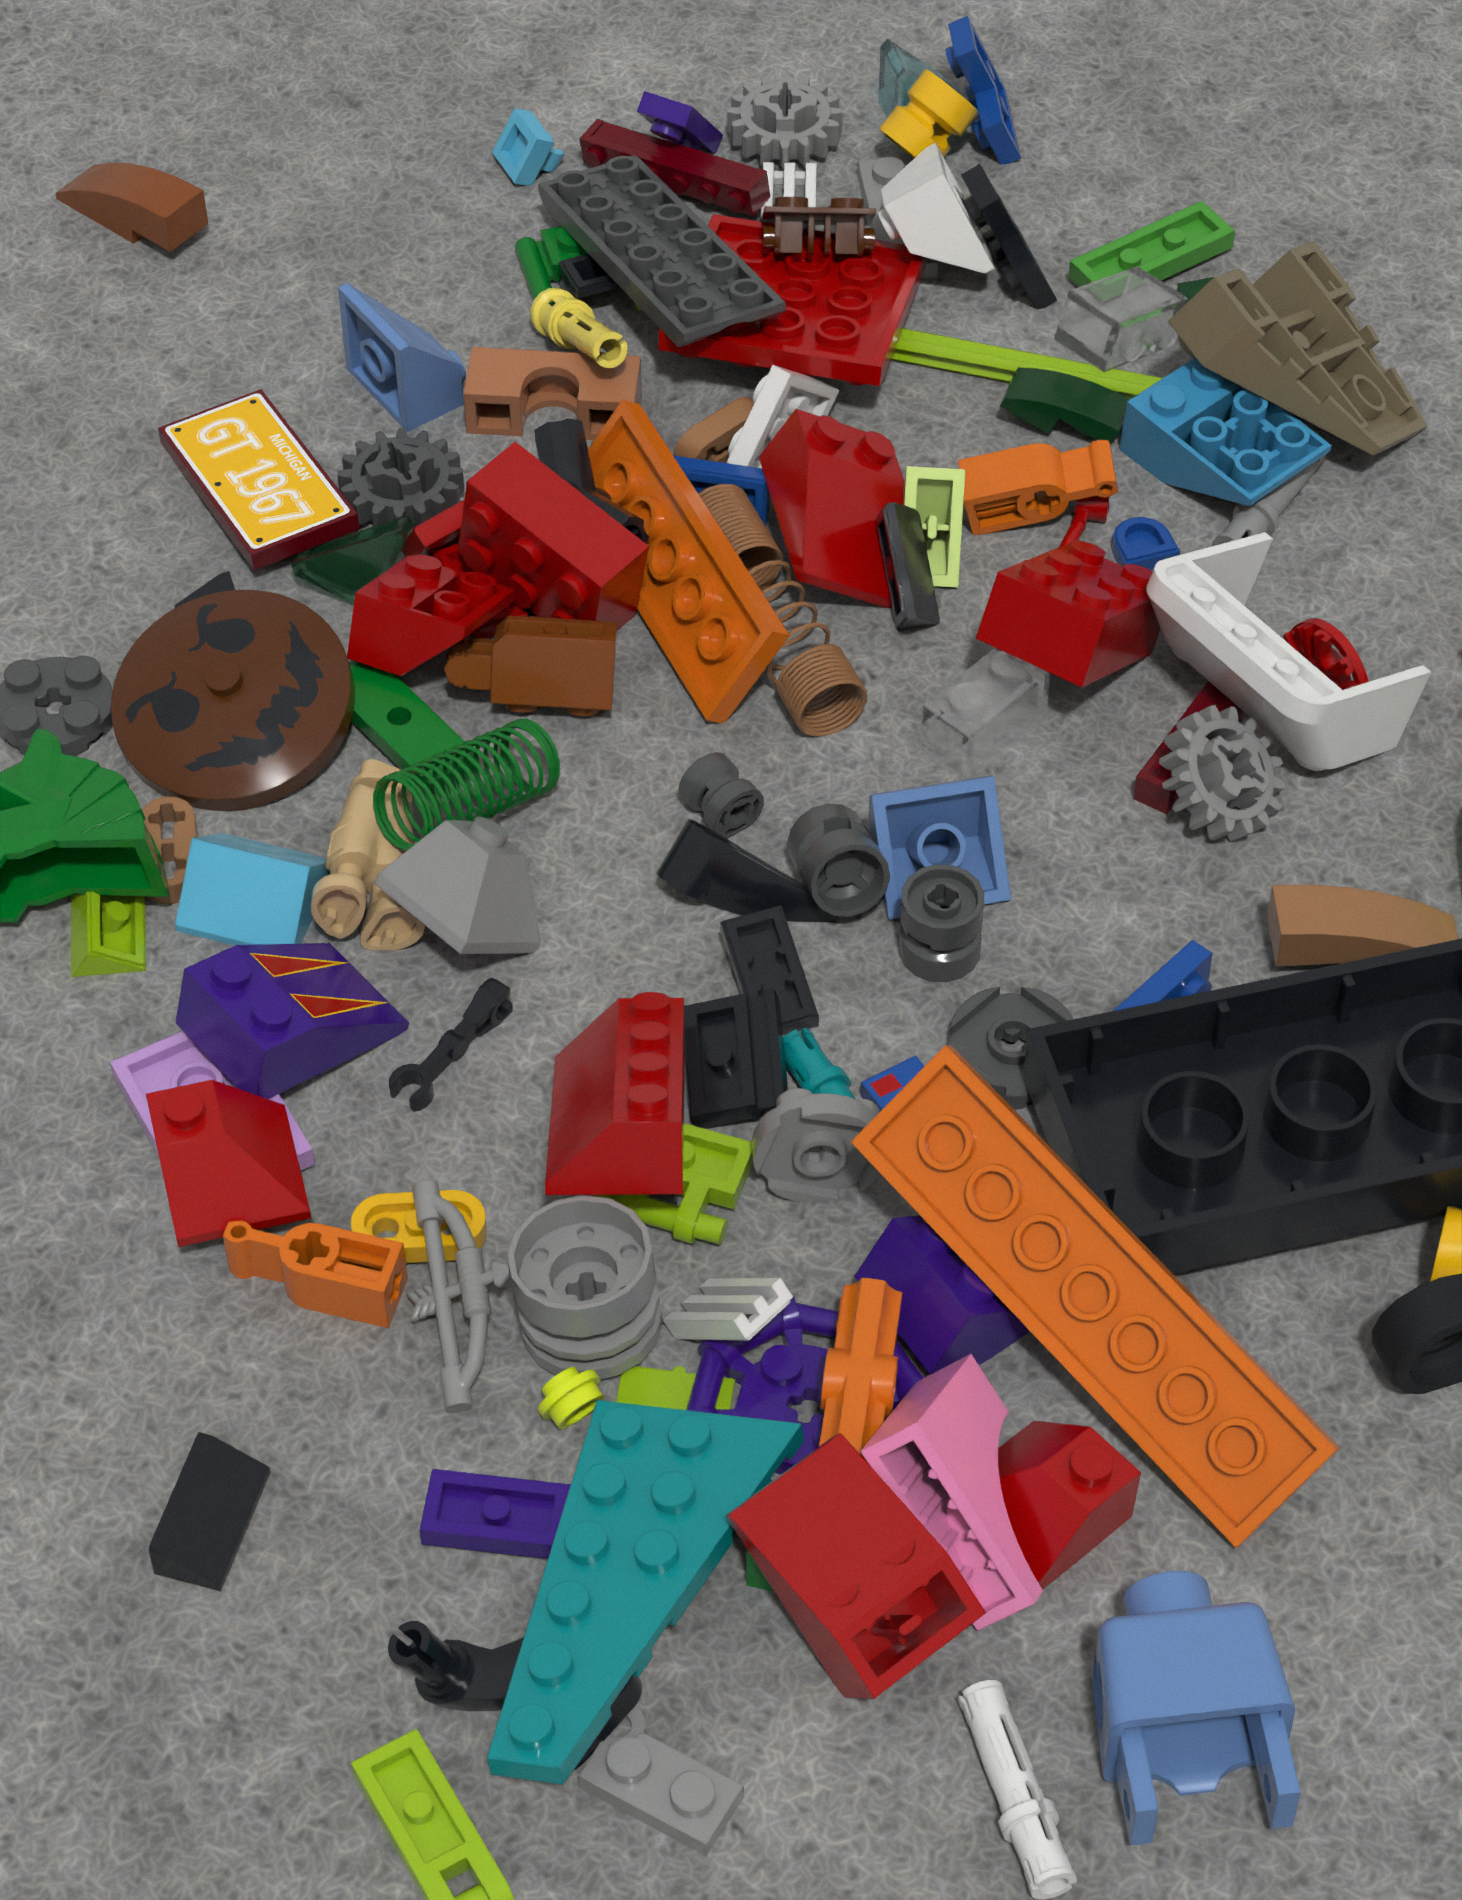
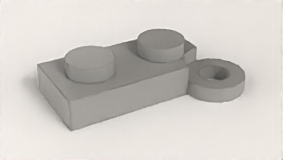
M636 1705L625 1717L631 1725L630 1731L620 1738L608 1736L604 1742L601 1741L578 1775L579 1788L707 1857L744 1798V1785L646 1734L645 1716Z

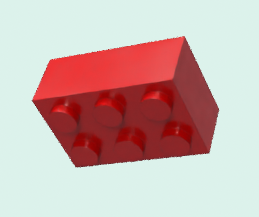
M517 442L512 443L467 480L458 553L462 555L464 561L472 570L490 575L496 580L497 584L515 589L513 602L521 608H528L538 617L617 622L618 631L636 615L649 546Z
M1072 541V543L998 571L975 639L1082 688L1149 656L1153 652L1161 629L1146 590L1153 571L1134 564L1121 566L1104 558L1106 552L1100 547L1084 541Z

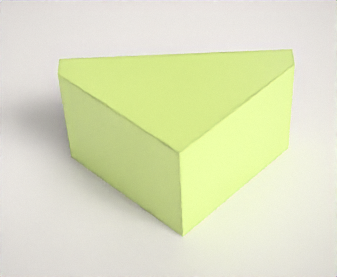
M906 466L903 505L916 509L920 515L933 585L958 588L965 469Z

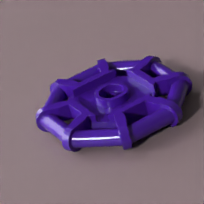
M794 1296L790 1300L791 1302L749 1341H702L698 1346L701 1359L686 1408L688 1411L801 1423L804 1442L792 1459L784 1458L775 1471L777 1474L784 1473L819 1447L824 1415L814 1414L810 1423H803L798 1421L797 1410L791 1407L794 1404H801L805 1400L817 1402L818 1407L821 1408L822 1384L828 1349L803 1344L802 1332L836 1338V1323L839 1313L836 1310L796 1303ZM783 1334L784 1345H775L767 1349L761 1361L752 1364L742 1356ZM897 1341L894 1356H898V1370L892 1412L914 1384L925 1378ZM724 1376L726 1378H733L735 1383L742 1385L735 1409H715Z

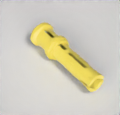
M548 288L540 292L533 300L530 308V319L534 328L540 334L549 337L556 345L566 349L577 348L604 368H614L625 360L628 353V345L625 340H621L623 336L618 332L612 331L600 321L595 320L592 309L585 302L576 299L568 291L561 288ZM553 301L555 304L554 306H551L548 303ZM600 347H601L602 349H604L605 351H607V352L602 353V352L600 351Z

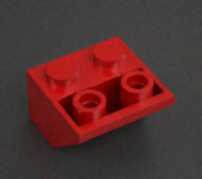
M408 555L355 592L347 658L402 676L466 638L512 603L516 590L497 584L492 576L484 573H462L444 567L441 561L432 556Z

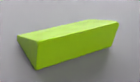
M87 891L85 895L72 894L71 977L146 971L145 896L99 895L93 891Z

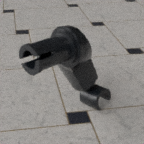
M409 1621L398 1627L399 1630L413 1640L409 1646L392 1634L388 1644L389 1657L396 1665L405 1668L415 1676L418 1693L424 1700L443 1708L461 1711H502L524 1637L495 1649H488L460 1640L446 1639L442 1641L425 1624L419 1621Z

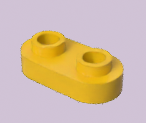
M440 1190V1196L454 1204L462 1213L477 1248H481L487 1237L486 1214L482 1203L475 1196L465 1191ZM413 1192L376 1194L366 1198L355 1208L351 1217L352 1231L377 1236L383 1231H393L397 1233L396 1236L385 1239L404 1243L406 1263L428 1262L423 1228L417 1225ZM444 1219L443 1224L440 1225L445 1261H456L455 1254L459 1250L453 1234H443L445 1230L449 1229Z

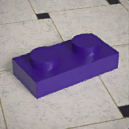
M644 91L637 112L652 124L650 132L667 141L692 149H701L714 154L717 152L723 134L695 108Z
M432 1469L419 1529L421 1544L548 1559L571 1484Z

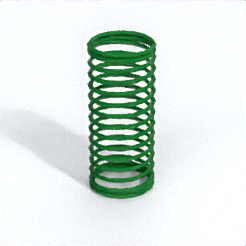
M516 719L511 723L505 724L503 727L496 728L492 732H486L482 736H476L473 740H467L462 745H456L452 749H446L431 758H425L410 767H404L400 771H394L377 781L373 792V810L377 823L383 834L394 846L407 851L415 845L404 841L394 830L388 818L385 792L391 781H393L391 786V803L395 818L400 828L415 842H419L421 839L414 836L408 830L398 812L396 803V786L398 782L402 784L401 797L404 810L411 824L422 835V838L436 828L433 825V816L437 821V826L444 822L441 818L438 803L447 815V820H462V816L466 818L465 821H474L475 817L493 818L498 813H503L507 809H513L518 804H523L527 800H533L538 795H544L556 787L560 777V759L557 748L550 735L538 723L529 719ZM516 728L532 735L545 753L549 766V778L544 787H542L544 780L540 757L532 743L519 731L514 730ZM511 734L518 736L527 744L535 758L539 770L537 788L533 784V771L529 759L521 746L510 737ZM509 742L518 750L525 762L529 774V784L523 779L520 766L509 750ZM498 746L500 747V753H501V755H499V754L497 753V752H498ZM480 747L484 748L483 753L479 750ZM488 750L493 754L495 766L488 758ZM470 751L474 752L473 757L469 755ZM478 755L483 759L485 771L477 762ZM450 760L453 761V767L449 764ZM468 760L473 764L475 776L467 767ZM439 765L443 766V772L438 768ZM458 765L463 768L465 781L457 771ZM500 765H501L502 768L504 769L506 778H505V776H504V774H503V772H502V770H501V768H500ZM447 768L453 773L455 786L447 776ZM429 769L433 770V777L428 773ZM490 769H491L492 773L494 774L496 783H495V781H494V779H493V777H492V775H491V773H490ZM437 773L443 778L445 792L437 781ZM419 774L423 775L422 781L418 778ZM480 774H481V776H482L483 779H484L485 785H484V783H483V781H482V779H481V777H480ZM427 778L433 784L435 797L427 786ZM470 779H471V781H472L473 784H474L475 790H474V788H473V786H472V784H471V782H470ZM513 782L519 787V791L513 789ZM502 783L509 790L508 796L503 793ZM492 787L499 794V800L494 799ZM406 788L413 795L415 807L424 821V830L415 821L409 809ZM481 790L488 798V805L483 802ZM459 795L468 807V814L462 810ZM471 795L478 802V809L472 805ZM449 800L457 810L458 818L452 815Z

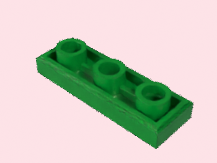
M353 660L349 662L355 685V704L351 721L400 769L410 767L416 762H421L425 758H431L435 754L442 753L446 749H452L454 746L462 745L465 742L398 676ZM470 751L469 755L473 757L474 752ZM450 760L449 764L453 767V761ZM468 760L467 767L474 773L473 764ZM439 765L438 768L443 772V766ZM458 765L457 771L464 779L465 777L463 768L460 765ZM447 768V776L454 785L453 773ZM429 769L428 773L433 777V770ZM437 773V781L445 790L443 778ZM419 774L418 778L422 781L423 775ZM427 778V786L435 796L433 784Z

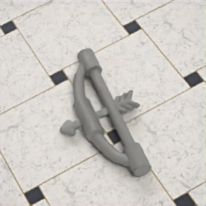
M424 1180L413 1184L412 1192L417 1225L423 1228L432 1286L426 1285L423 1289L420 1288L414 1292L406 1293V1296L415 1303V1308L410 1318L411 1322L424 1319L428 1315L436 1314L444 1362V1368L440 1370L445 1409L448 1413L468 1411L473 1407L470 1388L483 1364L488 1315L492 1313L487 1284L494 1282L496 1287H502L511 1274L509 1264L498 1260L493 1261L491 1264L492 1269L485 1272L482 1250L477 1248L462 1213L454 1204L440 1196L437 1181ZM444 1219L454 1236L459 1250L455 1254L459 1282L450 1286L440 1225L443 1224ZM459 1295L462 1296L464 1315L470 1319L467 1359L464 1365L461 1364L451 1302V1298Z

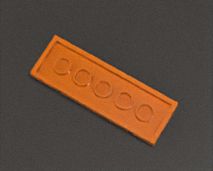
M622 399L588 449L595 487L605 490L614 503L644 520L643 527L649 535L646 543L649 546L637 609L705 719L711 722L724 723L729 719L790 635L641 405Z

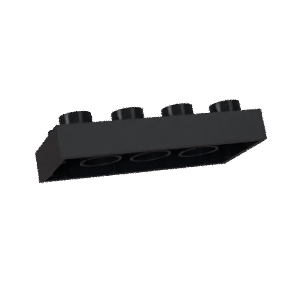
M1462 938L1027 1029L1023 1077L1049 1146L1172 1274L1444 1215L1448 1206L1462 1209Z

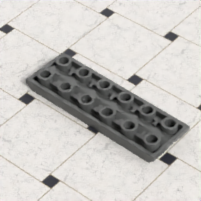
M636 155L614 157L606 164L583 171H567L560 174L556 179L538 184L539 194L545 209L677 347L703 340L736 323L760 322L780 316L786 311V302Z

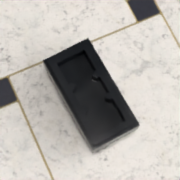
M782 905L721 921L720 932L741 994L746 993L747 998L765 995L764 990L774 988L780 1000L783 1035L796 1029L801 1031L802 1028L810 1029L819 1026V1015Z

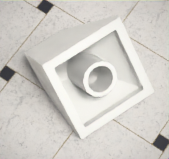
M937 143L926 147L881 189L885 208L878 211L879 218L891 240L895 241L901 237L909 253L985 274L994 269L989 245L983 236L984 231L982 228L978 229L962 201L966 197Z

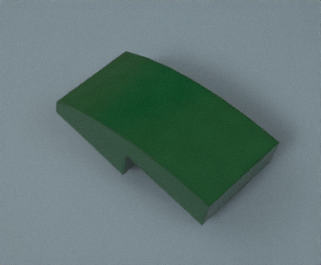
M1018 367L1011 378L1000 407L1013 413L1021 422L1034 425L1048 434L1057 421L1061 419L1071 425L1078 433L1096 440H1108L1111 444L1121 428L1126 404L1130 399L1097 383L1073 375L1051 370Z

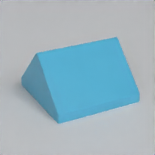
M226 833L192 838L175 929L179 932L231 945L301 944L314 919L311 914L312 890L320 879L330 874L329 870L325 868L326 858Z

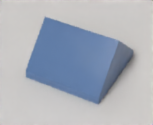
M984 776L869 795L868 831L888 862L890 872L887 891L881 898L888 920L901 918L902 888L908 877L921 868L935 864L953 865L967 870L977 878L984 891V904L1011 900L994 776Z

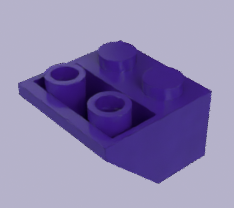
M920 1215L892 1218L854 1275L857 1281L861 1278L884 1280L891 1288L902 1292L898 1334L929 1374H933L969 1354H972L978 1365H980L1030 1332Z

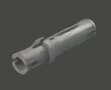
M1326 455L1251 506L1238 503L1233 509L1232 521L1214 539L1212 546L1263 532L1271 536L1279 526L1280 514L1316 469L1320 468L1325 462Z

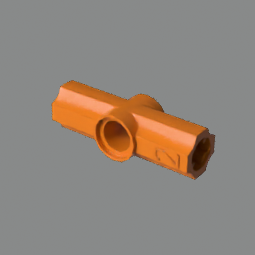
M861 1278L854 1284L844 1285L836 1323L834 1348H828L822 1384L821 1410H824L819 1446L837 1433H841L863 1458L861 1450L884 1423L885 1418H888L892 1413L897 1379L898 1356H894L902 1305V1292L894 1290L884 1280Z

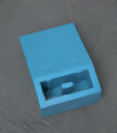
M1193 358L1127 401L1119 450L1165 484L1251 506L1329 453L1332 445L1287 410L1203 367L1198 359Z

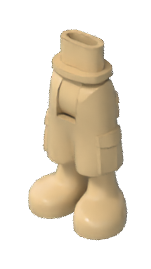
M375 759L364 761L361 764L360 774L354 777L349 785V794L346 798L339 822L332 830L329 840L330 844L325 868L329 870L330 874L320 879L312 890L311 914L315 922L328 935L343 939L352 934L359 926L365 913L367 894L369 892V904L360 931V945L369 950H400L417 942L424 934L425 925L374 884L379 872L406 852L394 846L383 834L373 810V792L377 781L385 775L394 771H400L401 769ZM391 781L385 792L388 818L394 830L404 841L409 844H415L400 828L395 818L391 803V786L393 783ZM398 782L396 786L398 812L405 826L413 834V825L404 810L401 797L402 784ZM406 788V797L409 809L413 815V795Z

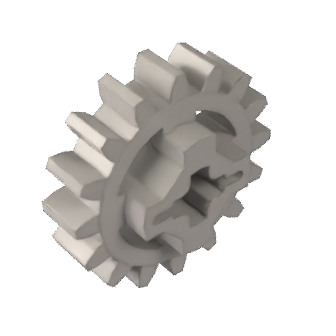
M783 73L776 82H773L767 76H762L761 86L756 87L746 83L743 85V95L733 94L731 97V108H728V132H731L732 146H742V156L745 158L759 154L760 165H763V162H771L772 159L780 160V165L784 168V163H790V160L798 159L802 165L806 166V163H809L811 154L821 158L827 157L828 146L837 147L839 144V133H842L843 109L839 108L838 95H828V85L825 83L811 87L810 77L808 76L802 77L798 82L791 80L788 73Z
M1212 705L1176 723L1177 731L1165 736L1164 739L1165 744L1173 752L1159 759V764L1171 770L1172 778L1162 783L1163 789L1176 790L1179 796L1172 807L1175 813L1187 809L1191 813L1189 828L1194 831L1207 825L1209 839L1214 841L1227 835L1230 842L1236 841L1270 824L1268 816L1280 811L1282 807L1273 794L1286 788V782L1275 777L1273 769L1283 764L1282 758L1269 756L1266 750L1273 740L1272 737L1266 735L1258 738L1254 734L1256 719L1250 717L1239 723L1237 709L1232 706L1219 712L1217 707ZM1237 806L1240 810L1231 808Z

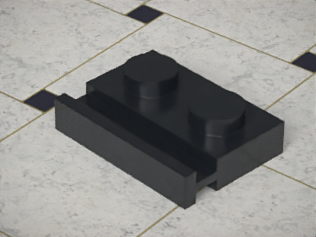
M774 988L764 990L765 995L747 998L745 993L684 1006L691 1117L697 1127L707 1128L761 1117V1112L776 1108L777 1098L788 1090L781 1007Z

